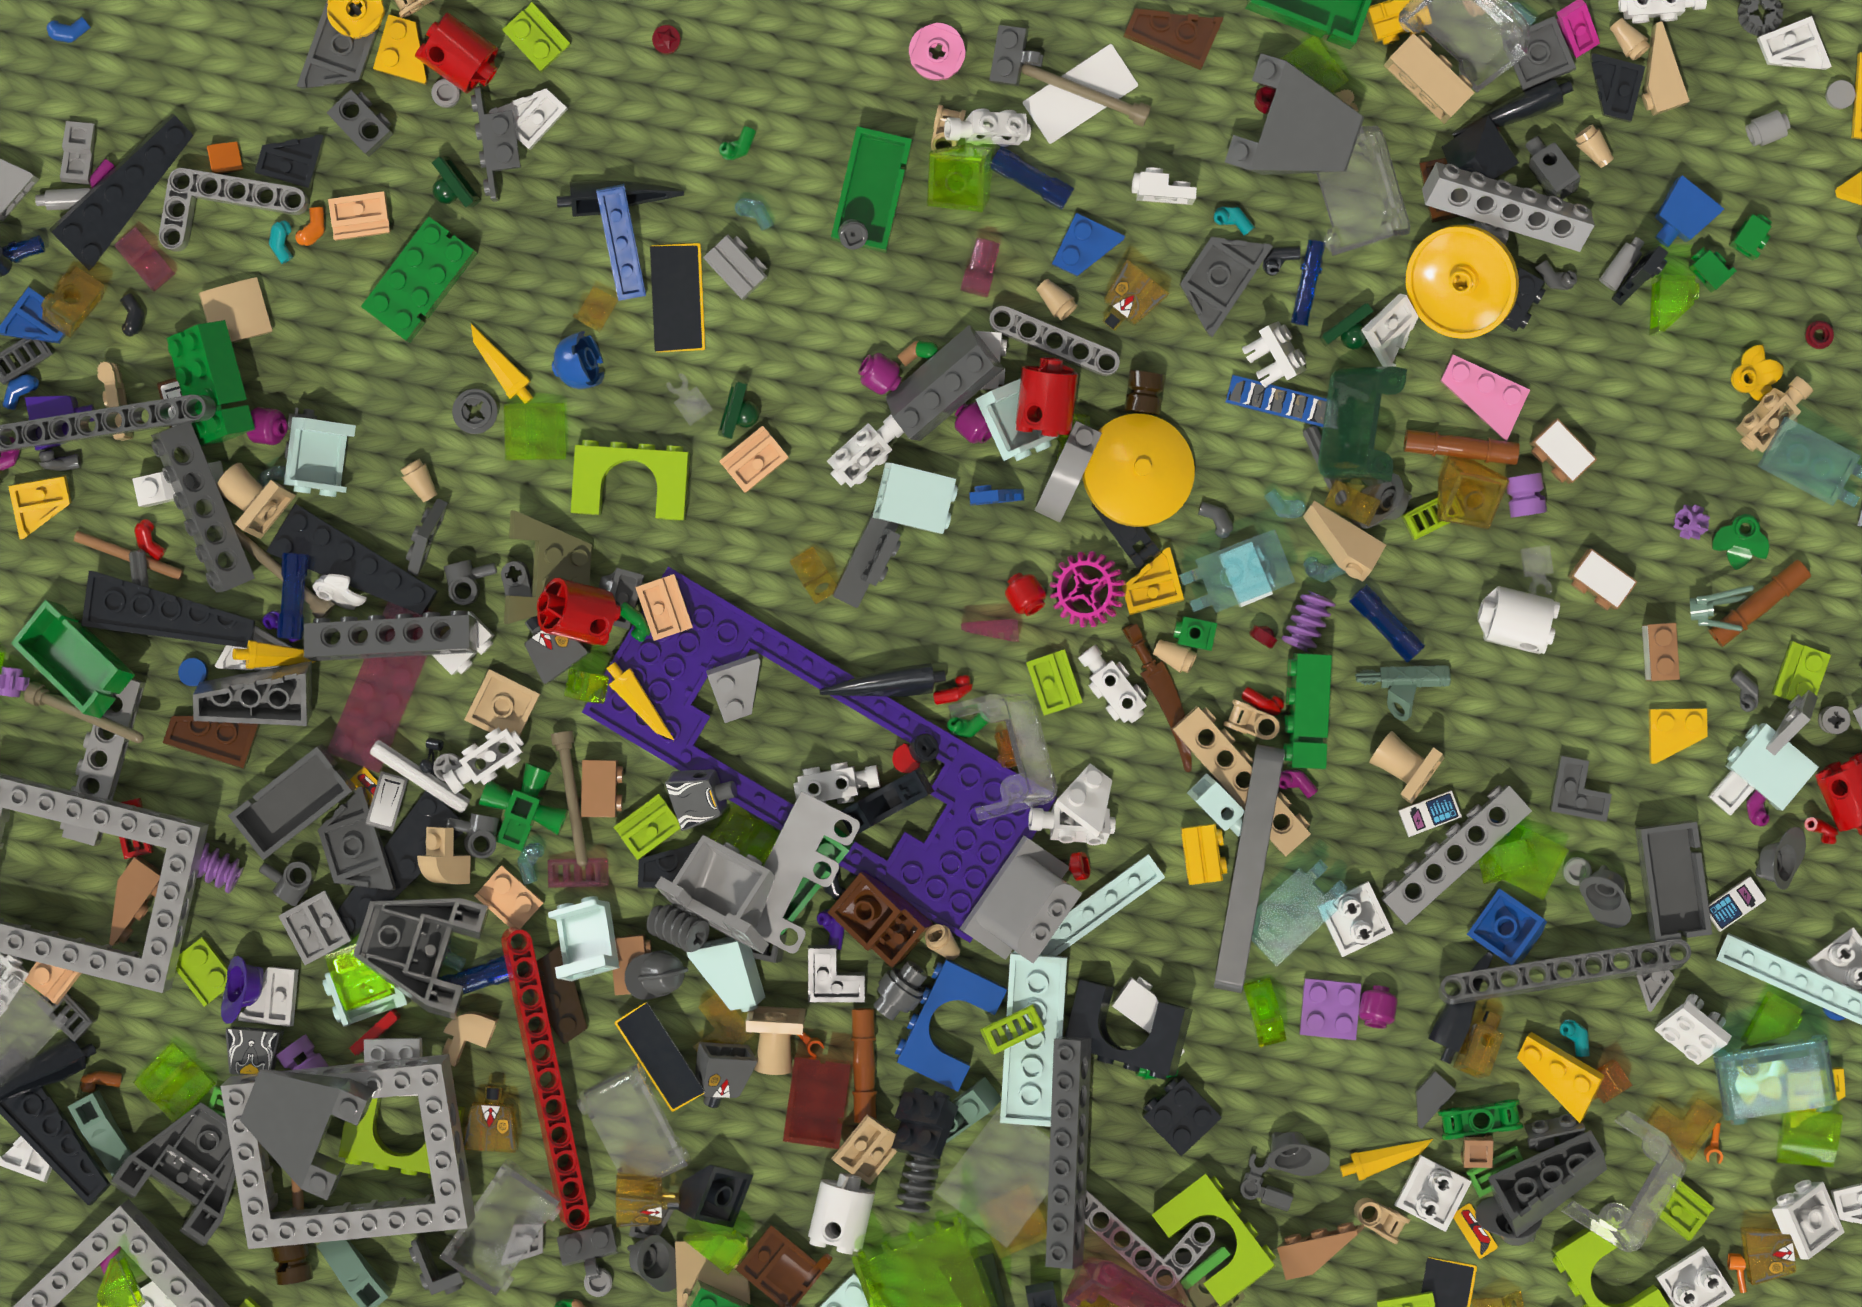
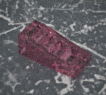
M1016 619L962 622L961 630L965 632L1019 642L1018 620Z
M588 858V863L585 866L586 881H583L582 866L577 864L576 859H549L548 888L608 886V859ZM574 864V881H571L570 865ZM559 865H563V882H559Z

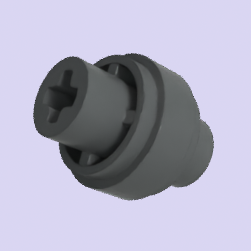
M910 960L906 962L901 970L897 968L888 970L878 982L879 987L877 990L880 993V997L874 1003V1007L890 1020H894L900 1011L908 1013L910 1010H914L923 999L924 990L921 984L928 977L927 973Z

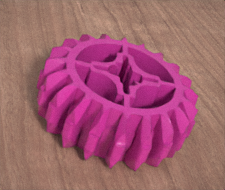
M1090 551L1087 558L1084 552H1078V561L1073 555L1067 557L1070 566L1060 562L1059 567L1063 570V573L1053 572V576L1058 578L1059 581L1050 582V587L1057 588V593H1051L1050 598H1059V602L1055 603L1053 607L1055 609L1064 607L1060 616L1066 618L1071 614L1069 618L1070 624H1075L1079 619L1080 627H1086L1089 620L1091 627H1097L1098 619L1103 624L1108 622L1105 613L1111 617L1117 615L1112 606L1122 607L1123 603L1116 599L1117 596L1124 597L1126 592L1118 591V586H1123L1126 583L1125 580H1116V577L1120 576L1122 571L1118 569L1112 572L1111 570L1115 566V562L1111 560L1105 564L1106 555L1101 554L1096 560V552ZM1082 567H1095L1104 576L1092 580L1087 573L1083 572ZM1074 573L1076 586L1068 595V582ZM1108 583V595L1101 606L1100 591ZM1084 584H1096L1092 586L1093 591H1091V595L1081 594L1083 588H1085ZM1083 599L1089 606H1092L1094 612L1084 613L1075 608L1072 603Z

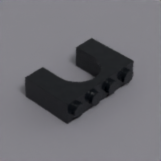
M1079 980L1065 1036L1092 1038L1091 1054L1098 1055L1097 1060L1100 1062L1113 1064L1114 1060L1124 1063L1123 1068L1139 1072L1140 1068L1150 1070V1076L1166 1080L1167 1076L1177 1074L1193 1009L1169 1002H1158L1151 1033L1147 1040L1135 1049H1124L1112 1040L1106 1025L1114 987L1091 980Z

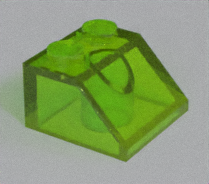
M963 144L931 150L929 152L927 206L983 212L990 198L992 147Z
M1661 274L1651 279L1649 336H1656L1665 332L1694 305V300H1698L1700 286L1699 283H1695V276Z

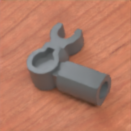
M1251 1154L1248 1160L1250 1171L1245 1173L1244 1179L1239 1186L1240 1194L1249 1200L1256 1199L1257 1197L1261 1198V1203L1288 1212L1294 1194L1270 1185H1266L1265 1188L1261 1187L1264 1178H1261L1262 1173L1269 1169L1266 1163L1267 1158L1262 1167H1256L1254 1164L1256 1155Z

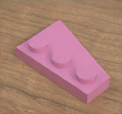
M1455 355L1451 356L1440 380L1464 404L1468 405L1481 420L1498 433L1504 441L1508 440L1530 392V389Z

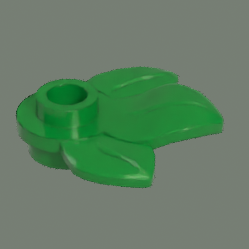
M1743 514L1736 517L1732 525L1721 527L1716 532L1712 542V549L1716 551L1727 550L1726 554L1730 565L1735 570H1739L1750 561L1752 555L1760 559H1766L1769 552V541L1760 532L1758 520L1752 515ZM1743 523H1747L1750 527L1747 534L1742 533L1740 530Z

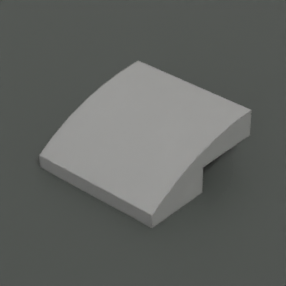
M326 890L279 915L304 965L352 941Z

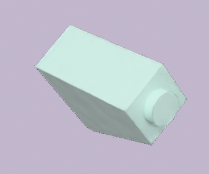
M732 937L706 941L697 951L687 952L688 958L730 1011L741 1009V1012L752 1011L765 998L752 949Z

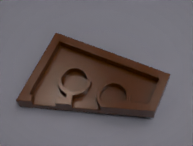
M1135 8L1123 37L1201 70L1224 17L1214 16L1213 18L1198 17L1199 15L1195 14L1177 15L1166 11Z
M172 716L163 744L245 769L260 724L194 721L193 716Z

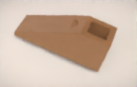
M140 856L132 859L117 881L109 942L112 946L118 945L120 942L124 944L133 933V929L130 927L136 919L140 921L146 915L150 908L147 906V903L152 896L156 897L161 871Z
M1353 1222L1338 1225L1337 1230L1327 1231V1228H1320L1311 1231L1310 1236L1301 1237L1300 1233L1286 1236L1284 1238L1285 1241L1277 1247L1286 1280L1313 1275L1364 1229V1224L1354 1226Z

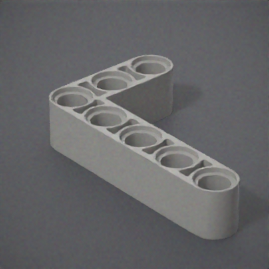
M177 168L170 173L168 178L159 240L165 248L174 252H180L188 246L196 198L291 215L305 213L309 207V198L302 190L296 187ZM183 175H188L190 179L189 186L185 189H179L177 186L178 179ZM210 180H216L218 184L217 190L212 194H207L205 191L206 183ZM237 185H244L245 195L240 199H235L233 196L234 188ZM271 189L273 191V199L269 203H262L260 197L262 192ZM294 194H299L301 196L300 205L296 208H290L288 205L289 198ZM178 203H183L185 206L184 214L180 217H174L173 207ZM173 231H179V242L175 245H170L168 242L169 234Z
M1086 1190L1088 1204L1085 1207V1224L1160 1290L1166 1291L1173 1288L1215 1239V1232L1210 1224L1205 1222L1196 1223L1163 1259ZM1098 1212H1104L1109 1217V1224L1103 1229L1097 1228L1093 1223V1217ZM1203 1226L1209 1229L1211 1236L1206 1243H1199L1195 1240L1194 1232L1198 1227ZM1125 1231L1130 1235V1243L1127 1247L1121 1248L1115 1244L1114 1236L1117 1232ZM1187 1248L1190 1250L1192 1259L1188 1264L1177 1262L1175 1253L1178 1249ZM1140 1250H1146L1151 1254L1152 1261L1148 1266L1142 1267L1136 1263L1135 1256ZM1162 1269H1167L1173 1274V1281L1167 1286L1159 1284L1156 1278L1157 1273Z

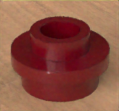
M1824 321L1811 323L1805 331V340L1814 349L1828 347L1834 338L1832 327ZM1816 330L1822 331V340L1815 339L1814 333Z

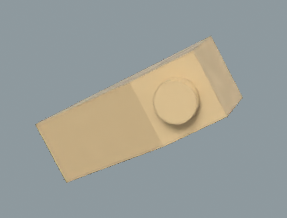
M1662 21L1656 23L1651 30L1643 89L1645 94L1642 95L1644 106L1647 111L1651 110L1652 116L1684 106L1690 102Z
M1313 501L1303 515V518L1338 567L1346 571L1350 577L1363 582L1373 570L1386 544L1316 501Z

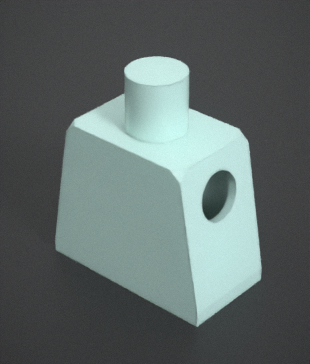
M1206 773L1187 794L1224 831L1230 828L1238 837L1241 836L1244 819L1242 815L1245 811Z

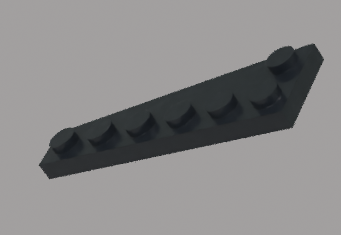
M172 113L58 220L49 231L90 271L194 135Z
M297 504L291 509L266 551L322 575L338 574L349 576V586L420 615L426 613L439 592Z
M89 571L81 626L247 648L248 641L253 640L256 621L96 571Z
M424 792L384 847L397 889L391 891L355 886L337 912L352 940L360 934L370 901H393L421 874L417 856L426 855V827H446L448 818L461 820L447 804L429 792ZM454 830V841L463 832Z
M11 1047L0 1059V1084L27 1063V1060L17 1047ZM44 1086L19 1094L0 1103V1114L87 1205H93L111 1185Z

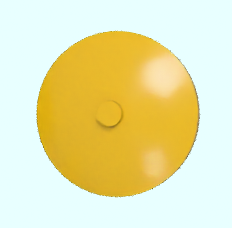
M1452 225L1437 230L1417 246L1407 266V295L1418 317L1431 329L1448 337L1467 339L1490 332L1507 318L1514 307L1518 295V271L1510 251L1496 236L1479 227Z
M1127 414L1111 420L1098 430L1102 434L1082 478L1090 500L1102 514L1119 524L1132 527H1146L1168 519L1184 505L1193 487L1195 466L1189 445L1175 427L1156 416Z

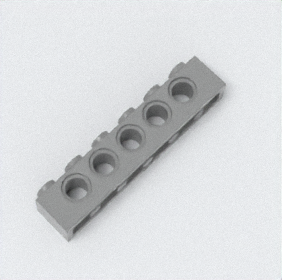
M1436 162L1422 188L1425 205L1578 252L1581 251L1595 226L1591 209H1588L1585 205L1568 203L1556 196L1542 195L1530 188L1516 187L1504 180L1490 179L1478 172L1464 171L1452 164L1445 165Z
M132 679L120 694L114 693V697L117 696L122 700V709L119 712H115L110 706L103 717L133 729L146 682ZM93 725L92 731L87 732L83 743V748H86L85 756L77 764L75 774L79 777L76 786H72L71 791L113 801L130 740L116 734L112 739H107L103 735V729ZM99 751H103L107 755V763L103 767L99 766L95 761V756ZM91 778L98 780L100 785L98 792L95 794L91 793L87 786ZM61 822L62 837L92 846L101 844L103 832Z
M1500 785L1495 787L1487 795L1489 800L1482 807L1479 804L1474 806L1466 814L1468 819L1461 826L1458 823L1453 825L1445 833L1447 838L1440 845L1437 842L1432 844L1424 852L1426 857L1419 864L1416 861L1412 862L1403 871L1405 876L1399 882L1393 880L1382 890L1384 892V895L1381 897L1382 901L1402 923L1407 925L1532 812L1509 785H1505L1503 788ZM1494 807H1500L1503 811V817L1499 822L1493 823L1489 818V812ZM1473 826H1479L1482 830V836L1478 841L1473 842L1468 837V831ZM1452 845H1458L1461 849V855L1457 860H1450L1447 856V850ZM1431 864H1437L1440 867V874L1435 879H1429L1426 875V869ZM1410 883H1417L1419 886V894L1414 898H1408L1405 894V888Z

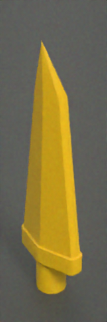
M471 324L475 346L500 382L509 399L518 395L525 405L532 401L534 397L526 389L531 380Z
M253 640L248 641L247 649L234 648L232 652L234 660H246L247 669L293 665L311 661L304 657V649Z
M616 662L607 667L606 669L615 679L608 684L611 689L615 690L655 733L674 740L634 675L633 670L629 668L623 672Z
M1433 1139L1351 1153L1352 1163L1339 1166L1342 1177L1356 1173L1359 1181L1364 1180L1367 1177L1420 1155Z

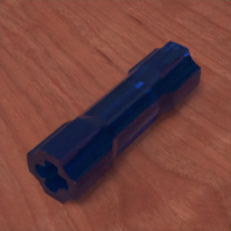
M1002 146L989 166V169L1006 179L1018 182L1040 195L1044 201L1061 211L1074 191L1073 187L1057 178L1044 174Z
M283 553L281 575L283 577L281 612L278 616L277 638L303 639L304 587L308 573L309 554Z
M1368 585L1361 588L1349 600L1357 611L1367 618L1391 643L1395 651L1406 662L1412 660L1425 647L1383 604L1382 600Z
M501 956L489 960L486 964L456 974H447L438 979L463 986V994L490 985L505 983L509 981L505 957Z

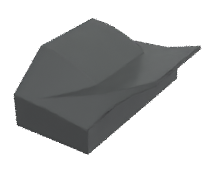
M616 568L614 573L601 577L598 588L611 592L617 605L621 606L624 602H627L637 609L639 597L635 587L643 585L645 575ZM620 616L617 621H614L613 625L630 630L632 624Z

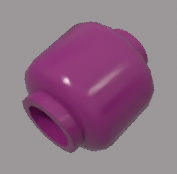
M876 353L873 356L868 355L858 370V374L861 375V384L879 395H883L889 390L895 391L902 379L899 376V364L882 353Z
M977 402L969 405L964 403L957 409L955 413L957 417L954 423L955 429L968 442L972 444L980 442L983 444L992 437Z
M262 407L253 409L250 413L255 430L246 433L248 438L253 443L276 445L280 443L288 430L284 414L278 409Z
M1374 985L1372 990L1362 993L1359 1017L1365 1021L1364 1025L1385 1029L1387 1025L1395 1021L1398 1000L1395 995L1389 993L1390 988Z

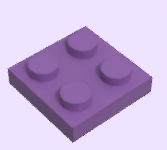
M1304 978L1299 1034L1356 1040L1361 983Z

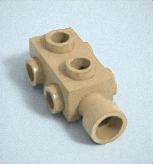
M1796 376L1789 384L1790 388L1785 393L1773 388L1771 392L1762 398V401L1755 409L1743 418L1736 430L1743 437L1740 441L1747 449L1752 452L1756 449L1762 453L1765 450H1771L1778 443L1777 437L1784 430H1789L1796 425L1798 421L1797 416L1801 413L1796 405L1802 399L1806 400L1813 392L1810 385L1803 379Z

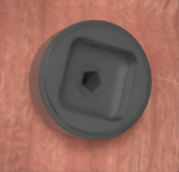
M850 219L842 223L838 236L844 247L854 250L861 248L866 243L868 232L861 221Z

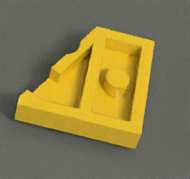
M388 14L373 69L427 85L428 80L424 63L415 57V53L420 47L416 22Z
M1706 708L1649 709L1650 764H1656L1708 737Z

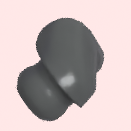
M1739 669L1730 680L1741 689V709L1745 712H1751L1758 706L1759 687Z

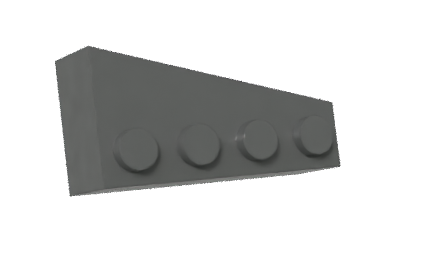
M312 661L199 682L193 693L194 721L307 726L312 715Z
M1590 1130L1493 1174L1488 1179L1492 1194L1517 1238L1606 1171L1607 1166L1603 1150Z

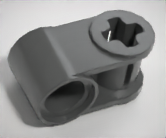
M512 561L505 564L501 571L505 597L506 595L532 597V582L528 567L521 561ZM512 566H515L516 570H521L522 575L518 576V581H515L514 577L509 578L508 572L512 571Z

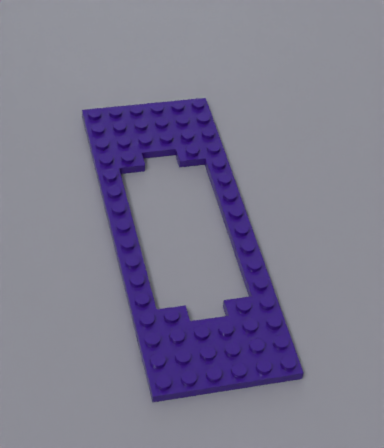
M667 567L661 578L675 574L693 628L656 641L653 640L650 631V635H647L643 642H639L631 636L632 630L635 629L633 625L610 665L616 662L623 672L629 668L633 670L634 675L674 740L655 733L618 693L611 689L608 684L615 679L608 670L604 673L582 713L680 771L714 769L717 771L720 783L735 782L737 797L729 799L730 801L782 831L794 806L792 803L694 746L711 717L692 705L708 678L706 671L713 669L714 666L719 667L745 658L749 651L753 649L818 689L855 677L674 569ZM642 609L641 613H642V615L644 616V618H645V620H646L644 611H643V609ZM830 695L909 743L920 734L926 733L933 736L939 746L936 759L943 762L944 766L932 785L935 792L930 795L947 804L925 842L904 832L889 859L886 860L855 841L838 865L856 876L863 871L902 896L927 918L937 924L947 926L952 933L970 943L973 938L959 928L1022 837L1026 836L1032 840L1036 831L1029 830L1028 826L1031 807L1043 808V811L1048 812L1057 797L887 696Z

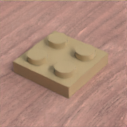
M489 669L464 720L488 732H492L499 727L501 731L509 729L510 732H513L515 730L521 736L541 694Z

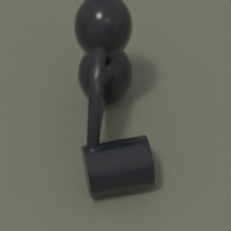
M428 738L426 740L428 757L420 762V769L424 773H430L436 778L437 776L433 770L435 762L433 750L441 751L444 746L443 740Z

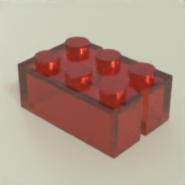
M796 1054L783 1141L839 1149L843 1120L838 1118H844L852 1061L826 1058L825 1063H820L821 1057Z

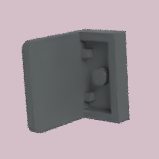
M420 1234L411 1241L412 1247L409 1248L411 1258L415 1264L419 1263L422 1274L419 1275L421 1283L425 1290H430L431 1295L443 1290L446 1294H450L465 1285L464 1281L470 1275L466 1264L440 1275L424 1235Z

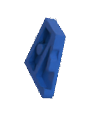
M1076 213L1052 265L1077 277L1111 249L1120 244L1125 236Z
M28 287L0 324V335L60 344L76 320Z
M991 485L974 487L975 492H969L970 506L1024 500L1023 489L992 490Z

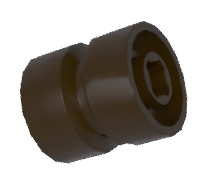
M1130 370L1128 387L1131 389V393L1126 395L1124 410L1160 415L1162 398L1158 394L1164 391L1166 375Z
M308 1244L271 1247L273 1261L278 1263V1266L274 1269L277 1285H288L313 1279L311 1262L306 1260V1257L310 1254Z

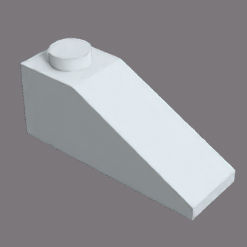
M221 461L208 463L216 484L224 474ZM163 472L132 479L138 506L150 507L174 501L173 495L175 492L171 483L169 484L165 480ZM187 474L185 484L190 489L194 487V479L191 475Z
M1140 976L1137 980L1130 977L1111 1005L1144 1030L1151 1033L1158 1006L1155 994L1150 991L1153 986Z

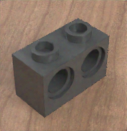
M350 90L326 113L370 157L393 135L388 129L392 124L381 112L376 116L369 107L372 105V102L362 92L356 95L355 92ZM352 104L358 105V115L354 118H348L346 116L347 107ZM370 125H377L379 129L378 135L373 139L366 138V128Z

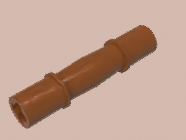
M1407 429L1403 449L1404 452L1428 454L1432 457L1438 454L1461 459L1484 460L1485 463L1494 462L1517 465L1520 444L1517 442L1492 440L1491 438L1483 440L1466 436L1438 434V431L1426 432Z
M1795 560L1778 575L1773 576L1771 582L1751 595L1735 611L1731 609L1730 613L1720 620V622L1742 626V631L1712 626L1708 630L1721 647H1724L1741 632L1746 631L1749 624L1768 612L1784 596L1789 597L1790 593L1811 577L1810 572L1801 561Z
M873 1008L852 1009L851 1041H854L853 1074L855 1087L852 1094L854 1095L855 1123H860L866 1115L877 1120L874 1040H876Z

